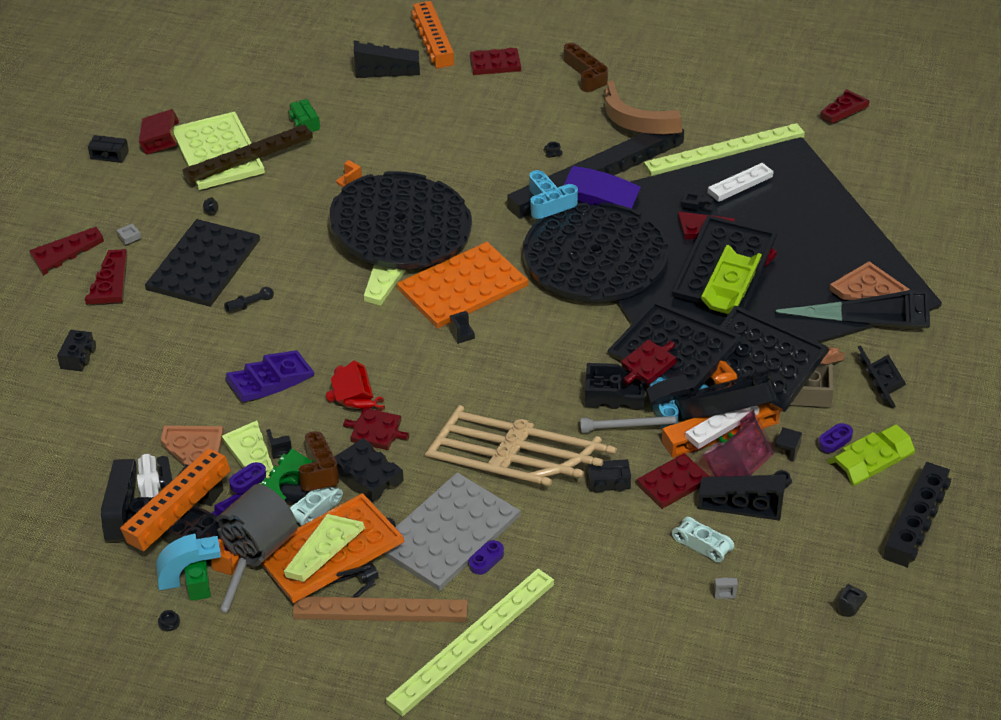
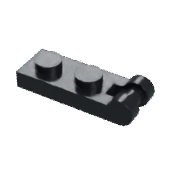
M160 456L156 460L159 467L161 489L173 481L169 459L166 456Z

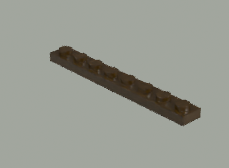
M305 124L297 126L288 131H283L277 135L182 169L183 175L191 184L312 139L313 134Z

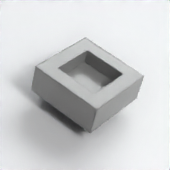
M133 224L116 230L118 237L125 245L141 238V233Z
M716 578L714 586L715 599H736L737 578Z

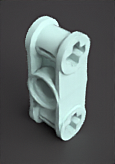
M331 486L309 492L290 508L296 522L302 526L323 515L339 503L343 496V491Z
M685 517L682 520V524L672 530V536L677 542L692 548L717 563L722 562L724 555L734 549V543L728 536L722 535L691 517Z

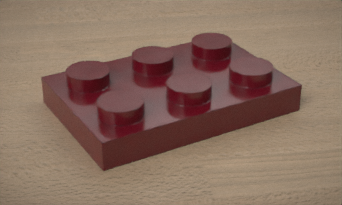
M517 48L470 52L473 75L521 71Z
M683 453L639 477L636 485L663 509L699 489L702 477L710 476Z

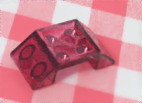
M751 410L740 420L742 428L727 442L715 443L703 454L715 477L751 476L774 454L772 443L754 410Z

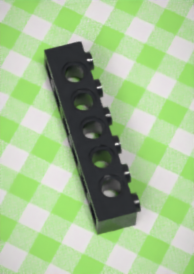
M926 461L886 544L884 560L907 568L911 560H916L919 551L917 547L923 545L925 539L924 532H929L932 524L930 519L931 517H936L939 508L937 504H942L945 496L943 491L944 489L948 490L952 480L948 478L950 469Z

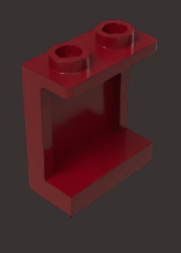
M173 109L142 118L139 144L146 155L177 145L173 130L174 125L179 124V119Z

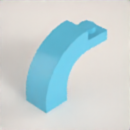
M191 534L167 545L161 551L156 561L159 590L180 587L179 576L187 565L196 561L220 558L221 552L218 537L196 539V534Z

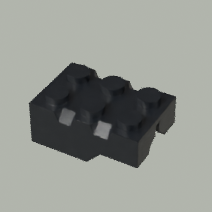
M587 363L585 407H599L601 404H608L610 408L628 405L631 409H644L645 382L634 379L629 385L624 384L622 379L629 374V371L619 364Z
M364 438L334 457L337 461L339 479L354 492L360 491L372 502L382 496L383 491L386 489V483L389 486L393 485L396 487L404 481L403 470L394 462L390 463L387 461L383 453L376 452L373 445Z

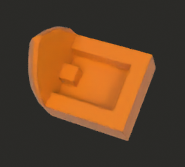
M719 361L717 370L711 378L717 385L737 379V374L726 361Z

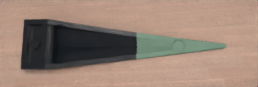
M907 290L843 302L777 309L775 313L902 329L929 328V290Z

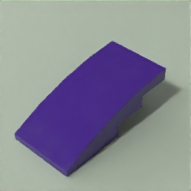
M572 166L564 185L573 184L577 186L578 200L583 203L588 202V205H594V203L600 205V202L631 209L641 188L614 175Z
M298 350L263 355L261 362L245 364L244 370L228 372L225 379L240 400L244 402L275 394L295 386L314 376L315 372Z

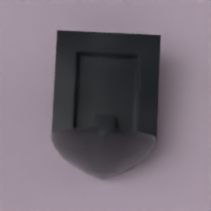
M847 584L842 593L835 599L837 610L842 616H854L868 596L866 592Z

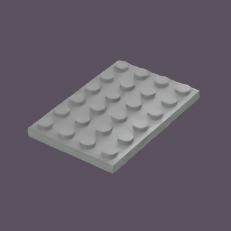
M456 473L395 527L403 535L405 542L382 555L440 591L469 564V558L486 542L495 540L520 517V510L461 474Z

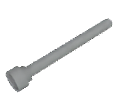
M675 416L593 421L589 417L581 418L582 434L590 433V431L600 428L675 424L677 418Z
M242 556L239 558L221 605L223 613L229 611L246 567L247 559Z

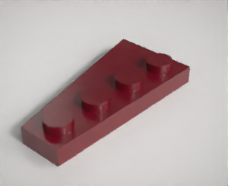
M93 227L43 246H38L29 250L44 276L52 267H60L63 261L68 258L70 260L76 258L79 252H86L104 242V239L98 228Z
M126 249L108 250L101 264L102 268L100 272H97L96 280L90 287V293L85 297V304L123 302L127 264Z

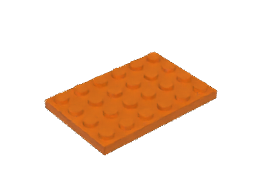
M485 242L398 282L397 289L438 329L450 323V315L467 311L468 314L528 286L529 280L493 246Z
M362 493L298 527L296 533L262 562L261 565L289 599L295 603L340 578L336 575L338 572L358 568L405 541L403 535ZM327 514L364 523L365 529L307 580L303 582L285 576L284 570Z

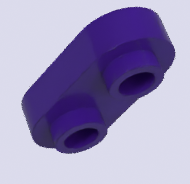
M845 423L836 424L820 435L819 448L824 452H835L851 441L853 436L852 427Z
M259 462L247 465L231 476L229 480L230 489L234 493H245L253 485L260 483L266 478V467Z
M495 540L486 542L469 558L470 571L478 575L487 573L503 558V544Z

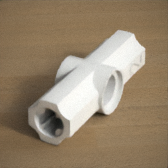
M143 454L138 459L139 474H137L139 492L141 497H155L160 489L155 456L150 454Z

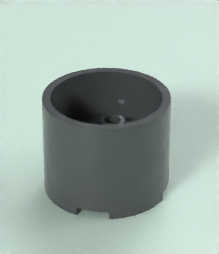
M261 484L253 485L215 519L220 527L217 529V532L226 547L234 555L238 553L247 559L246 563L251 566H259L297 531L295 516L287 503L275 491Z

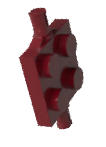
M648 339L623 359L621 365L629 371V374L622 379L624 384L629 385L634 379H638L650 385L676 364V357L669 353L675 347L674 342L670 340L662 347Z
M364 408L356 421L345 418L343 422L344 427L354 428L350 437L352 443H356L364 438L375 448L389 450L396 438L406 441L409 438V432L398 430L402 419L400 415Z

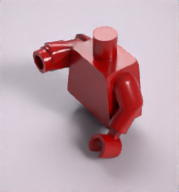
M354 360L345 367L339 365L335 368L334 375L331 377L333 389L326 392L329 402L337 401L347 408L371 409V407H375L378 411L385 409L384 405H377L379 402H384V398L377 397L374 401L371 400L374 396L365 365Z

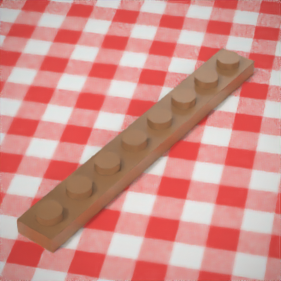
M304 597L294 603L293 619L467 622L468 600Z

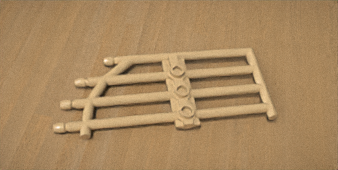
M458 405L425 453V456L548 486L552 484V479L547 476L562 473L583 477L584 471L572 468L581 462L602 466V459L589 456L594 450L616 454L617 448L602 444V439L598 436L592 441L533 428L535 426L534 423H529L528 420L524 419L510 423L463 412L465 410L464 407ZM458 419L509 430L506 436L458 426L455 423ZM449 432L500 443L496 450L449 439L446 436ZM528 435L585 449L579 454L525 440ZM440 445L492 458L488 463L437 450ZM522 448L569 460L562 464H555L517 455V453ZM511 462L541 468V470L527 473L508 467Z

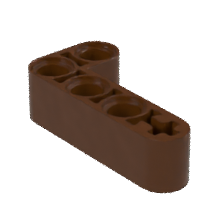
M575 43L564 45V62L581 74L580 88L582 91L592 92L607 85V66Z
M318 431L307 433L305 435L306 451L312 463L299 467L301 489L313 491L338 484L337 461L323 434Z

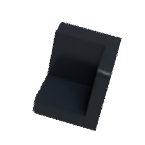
M467 311L450 315V333L457 344L475 339V333L469 325V314Z
M783 427L777 439V447L791 450L790 461L794 462L799 451L802 432Z
M266 430L272 458H281L283 453L287 455L292 449L290 437L283 436L273 439L271 430Z

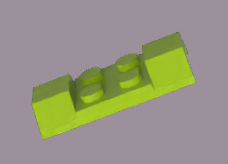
M726 245L701 296L703 302L710 309L729 314L735 305L739 306L753 279L762 254L758 253L753 257H747L737 254L730 245Z
M895 424L877 433L872 432L844 447L843 451L828 458L827 463L832 464L836 462L847 472L850 484L854 487L915 453V448L911 437Z

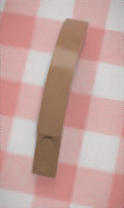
M607 81L608 88H605L606 112L614 123L626 129L642 133L672 134L682 132L679 110L647 111L628 106L620 100L614 81Z

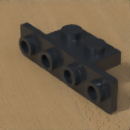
M858 346L860 351L858 357L863 365L867 363L868 366L865 369L870 378L875 377L873 383L877 390L882 389L883 393L880 394L885 404L890 403L892 408H895L896 405L889 394L905 386L904 379L889 354L871 364L862 346Z

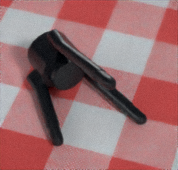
M370 563L362 567L338 572L336 575L340 578L326 586L357 576L360 583L366 584L351 597L358 598L368 588L376 585L374 580L378 579L379 575L374 564Z

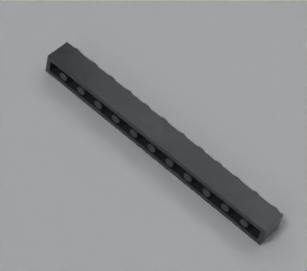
M682 128L681 133L672 134L642 133L572 166L616 175L683 144L684 129ZM572 166L548 176V178L557 188L564 185ZM529 185L507 195V209L519 219L531 214V198L534 195L530 192Z

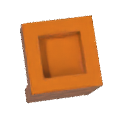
M350 160L345 162V174L336 180V184L344 187L355 179L362 177L361 166Z
M218 539L221 557L211 559L212 569L232 575L240 555H234L232 552L226 551L223 541Z

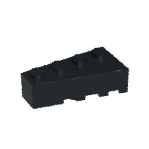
M354 40L356 78L420 75L419 51L399 47L394 49L387 45H383V47L375 46L374 43L368 42L363 44Z
M786 475L702 477L698 509L780 521Z

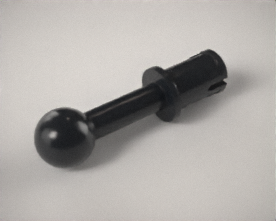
M263 287L257 294L245 298L240 295L234 300L225 302L224 307L226 312L229 313L239 309L245 310L248 304L259 300L272 299L274 292L270 287Z

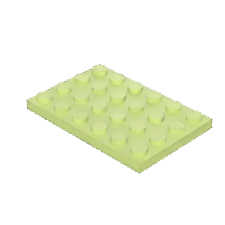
M235 112L174 126L173 130L177 145L188 167L251 144ZM258 158L195 183L199 190L257 176L265 173V170Z

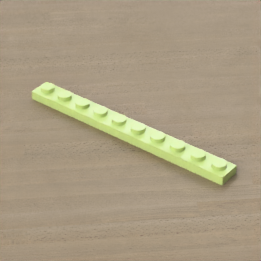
M797 123L652 159L644 162V168L650 176L798 137L804 138L805 132Z
M540 569L534 571L387 697L386 704L403 717L554 585V579Z

